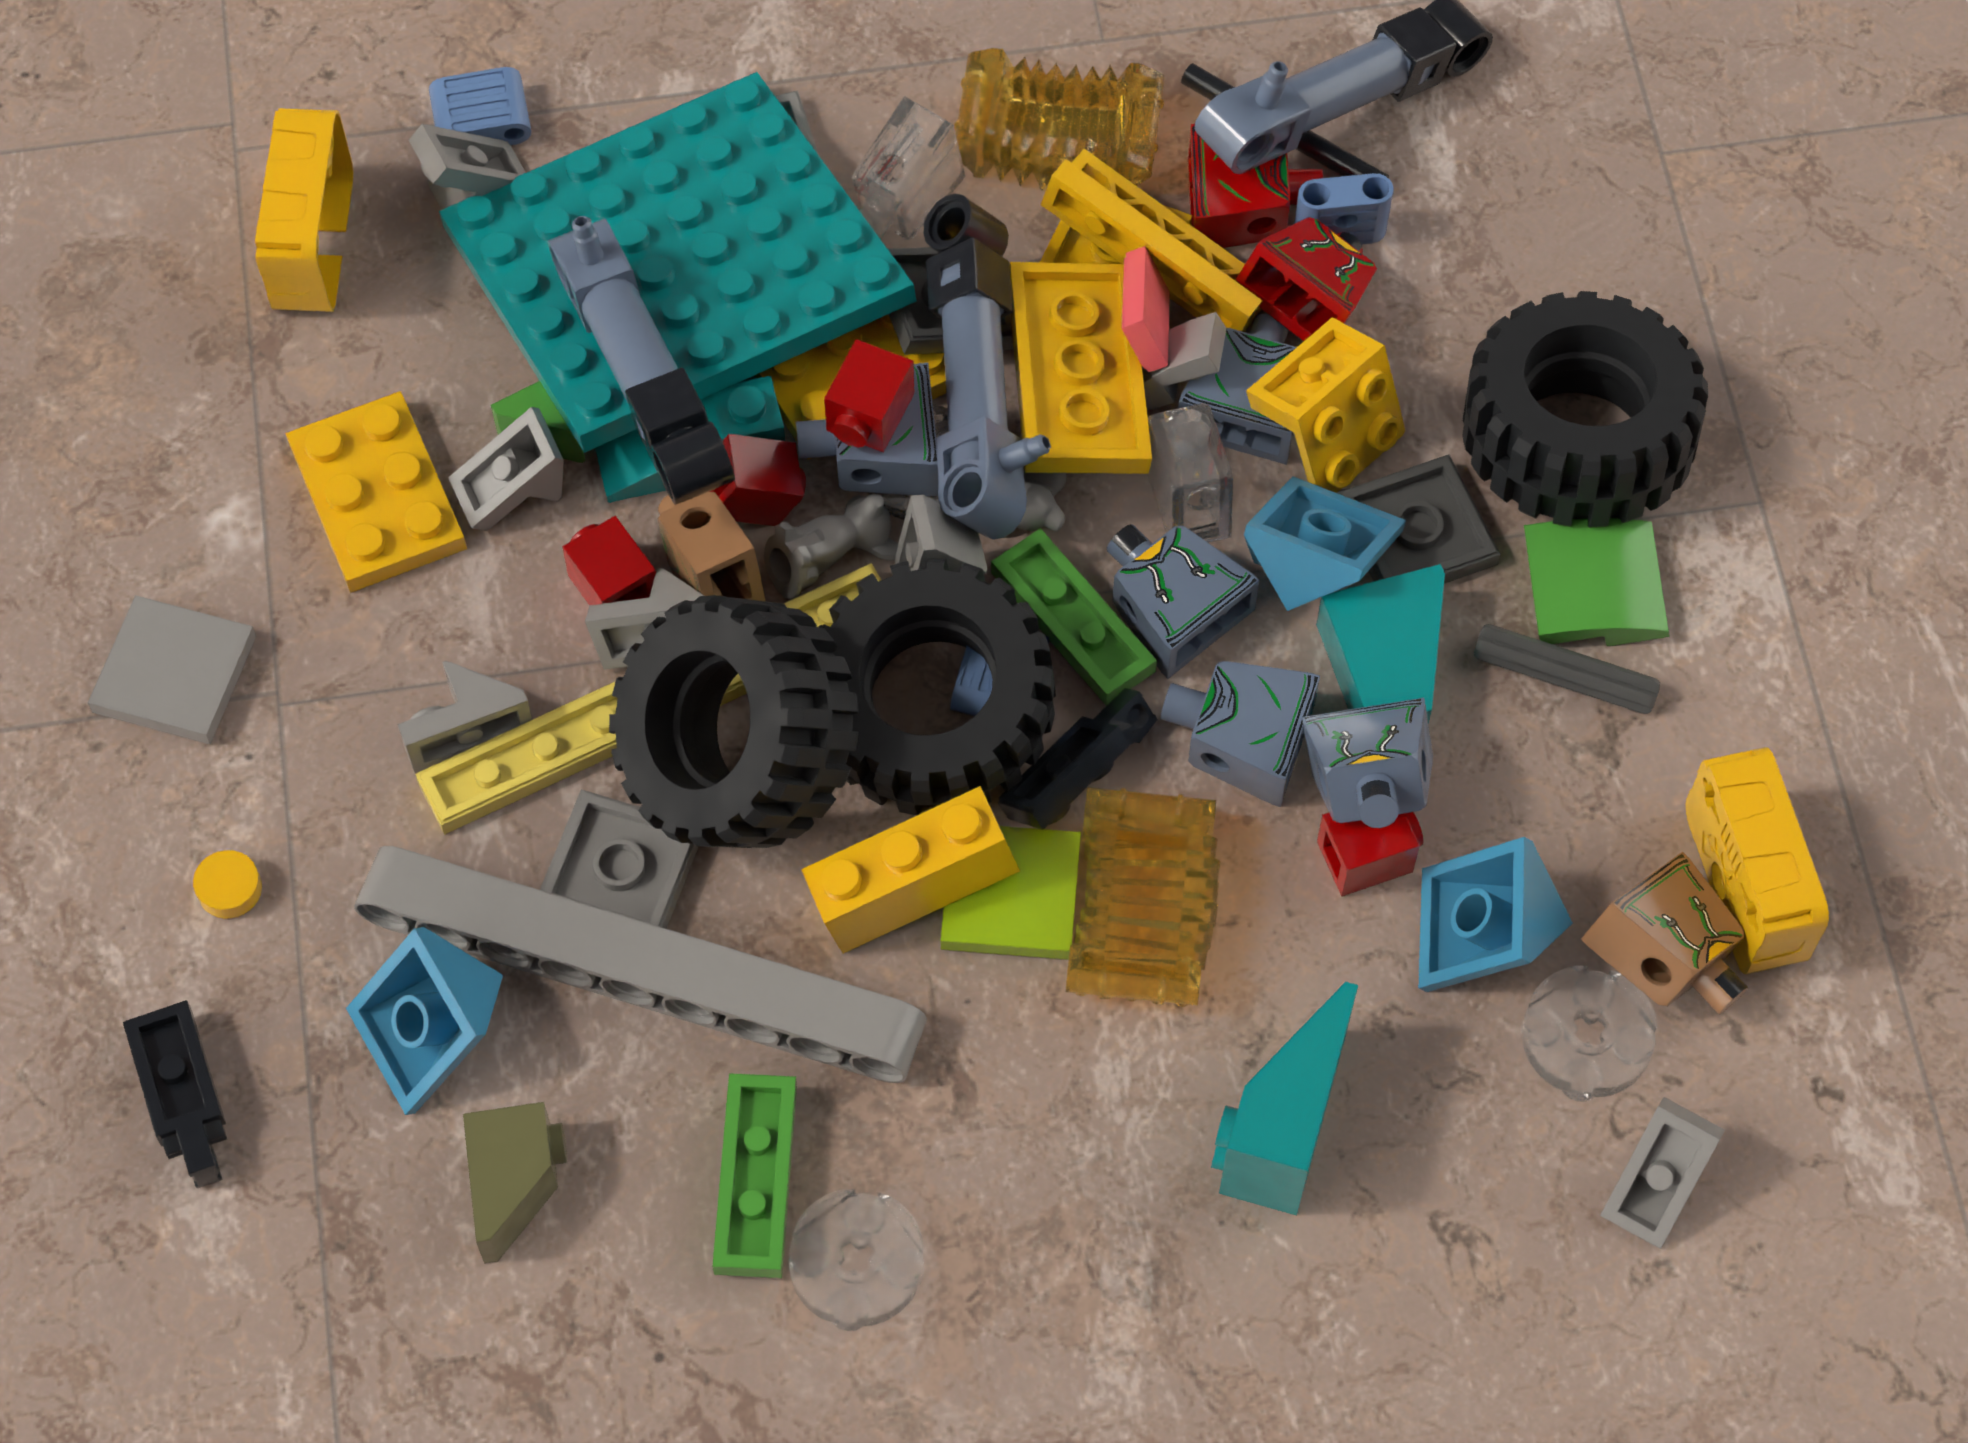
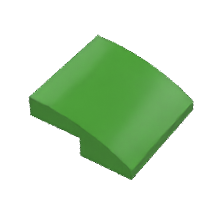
M1610 518L1608 526L1588 528V519H1572L1571 527L1553 524V521L1524 525L1538 635L1541 641L1559 644L1604 636L1607 646H1616L1670 637L1654 530L1651 521L1633 519L1622 523L1620 519Z

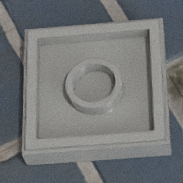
M135 595L89 698L88 705L92 713L211 745L256 639L254 628L250 625Z
M581 789L540 890L667 929L699 846L691 843H680L668 838L662 829H655L642 817L638 811L640 809L639 806Z

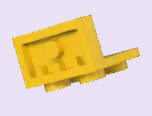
M1333 317L1246 390L1250 407L1253 410L1294 432L1307 481L1335 493L1348 486L1359 473L1383 452L1393 447L1397 440L1405 433V425L1385 345Z

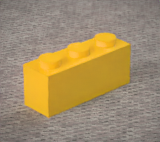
M981 786L813 863L801 869L825 926L842 954L1014 875L1020 872V869Z

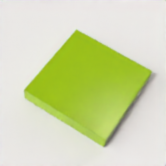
M1000 826L1020 872L945 906L940 940L941 950L1071 960L1081 832Z

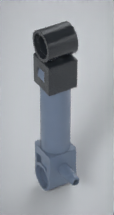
M1434 0L1425 9L1421 7L1378 25L1372 41L1286 78L1288 68L1283 62L1276 61L1271 63L1268 71L1263 76L1226 90L1213 98L1200 112L1195 121L1194 129L1233 173L1243 174L1261 164L1295 150L1304 132L1389 94L1397 102H1401L1440 84L1445 71L1452 77L1463 75L1477 65L1491 47L1493 36L1459 0Z
M954 193L936 202L928 213L923 231L926 243L932 249L939 252L926 261L929 312L942 319L949 432L936 438L939 481L938 500L941 509L946 515L979 534L995 540L1004 538L1012 533L1020 524L1026 511L1027 497L1023 466L1037 461L1038 457L1048 453L1051 445L1049 439L1041 434L1031 439L1024 438L1021 440V438L1008 431L1001 318L1013 313L1010 264L1003 257L1008 246L1009 234L1007 227L1001 220L964 195Z
M586 216L577 217L572 223L573 231L547 240L549 251L560 280L586 331L593 333L629 404L636 430L656 470L660 474L670 499L674 505H677L734 482V471L722 439L714 424L708 421L706 409L683 367L678 369L640 296L634 272L608 221L604 218L592 223L591 219Z

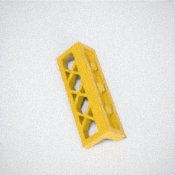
M1083 149L1072 163L1065 159L1052 174L1040 205L1121 264H1124L1127 252L1146 246L1170 291V299L1196 318L1217 312L1226 328L1245 332L1254 321V318L1262 311L1259 306L1263 300L1235 281L1245 265L1243 262L1086 149Z

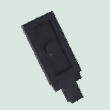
M1124 688L1094 719L1082 716L1037 760L1035 765L1030 766L1022 774V780L1011 790H1006L998 798L999 801L997 803L1007 818L1041 830L1062 819L1068 813L1071 803L1092 782L1098 781L1107 775L1112 769L1114 761L1131 744L1140 743L1158 720L1140 691Z
M185 1000L123 1021L155 1136L161 1147H164L168 1159L183 1155L190 1177H193L196 1188L223 1180L212 1144L227 1140L223 1126L226 1124L195 1018L188 1001Z

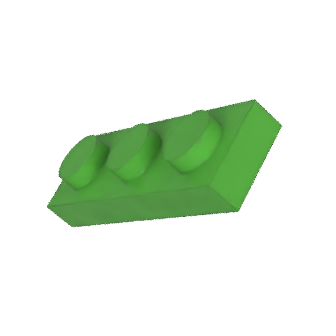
M1041 528L991 561V574L996 579L1001 578L1014 588L1017 603L1027 602L1038 618L1039 629L1042 633L1049 637V641L1106 706L1124 688L1132 689L1156 672L1157 660Z
M729 1073L712 1265L714 1275L782 1278L797 1094L796 1076Z

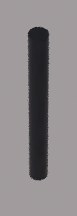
M1194 63L1187 67L1181 79L1183 85L1209 100H1212L1226 90L1235 88ZM1311 130L1302 134L1296 150L1341 176L1374 173L1384 175L1389 179L1388 174Z

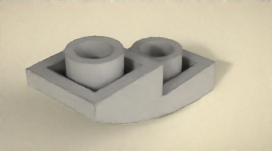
M1217 312L1192 319L1169 330L1167 367L1148 373L1142 366L1147 410H1154L1161 406L1175 403L1178 382L1199 379L1219 372L1227 328Z

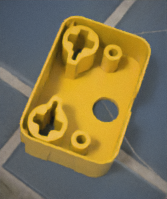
M278 108V111H275L255 235L257 247L255 258L267 292L270 307L273 310L334 312L343 256L318 255V231H347L354 172L351 153L338 110Z
M1762 747L1703 760L1697 771L1698 774L1692 789H1690L1686 798V816L1710 886L1744 929V939L1733 950L1739 969L1743 974H1750L1808 961L1828 926V904L1772 751L1768 747Z

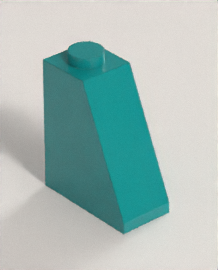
M1441 564L1332 592L1321 597L1316 626L1348 710L1424 698L1429 724L1433 706L1445 573Z

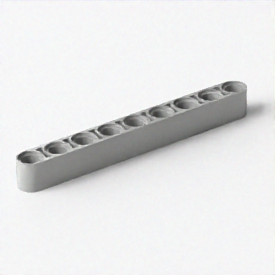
M394 846L379 848L354 905L355 911L360 916L385 929L409 935L414 928L425 927L470 955L884 1082L901 1083L905 1081L927 1021L925 1014L920 1009L896 998Z

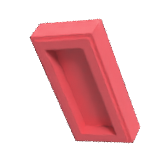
M1146 246L1127 252L1126 258H1124L1122 330L1141 365L1149 373L1168 366L1170 291Z

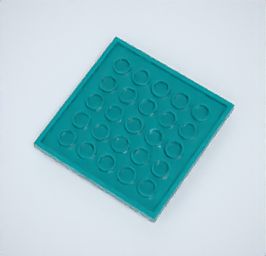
M758 72L735 80L696 99L628 127L584 148L573 151L527 173H523L515 177L512 183L483 196L468 197L439 211L444 229L584 453L636 430L629 404L593 333L586 331L560 280L549 251L547 240L573 231L572 223L579 216L590 218L592 223L604 218L608 221L634 272L640 296L678 369L682 367L685 369L700 399L706 398L917 301L914 284Z

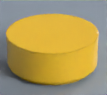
M223 850L209 855L198 865L193 877V888L205 911L215 917L229 919L244 915L256 905L262 892V880L254 862L247 855L234 850Z

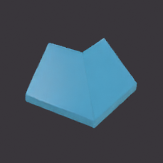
M1292 476L1246 524L1244 537L1254 564L1262 566L1286 610L1289 611L1360 581L1403 532L1406 520Z
M1521 837L1422 868L1419 989L1430 992L1529 964L1573 924L1532 840Z
M425 927L414 928L346 1007L347 1012L405 1115L415 1114L486 1035L503 978L501 973Z

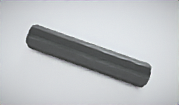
M1492 624L1484 625L1475 646L1474 656L1478 660L1643 714H1648L1652 711L1660 690V681L1657 678Z

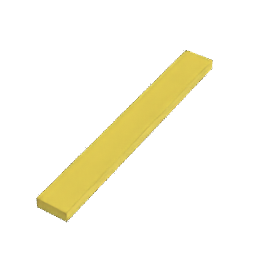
M872 563L784 604L787 608L799 609L811 616L817 625L816 627L824 624L831 627L833 621L829 609L841 595L846 596L852 601L859 595L857 582L871 573L875 575L878 582L881 581V578ZM739 674L734 677L726 689L721 705L747 694ZM615 682L416 773L418 784L444 835L612 757L611 750L617 748L616 734L609 732V714H616L618 698L612 696Z

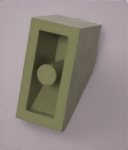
M544 1102L463 1114L475 1237L484 1264L500 1260L558 1188L556 1165L567 1163L565 1135L562 1123H550Z

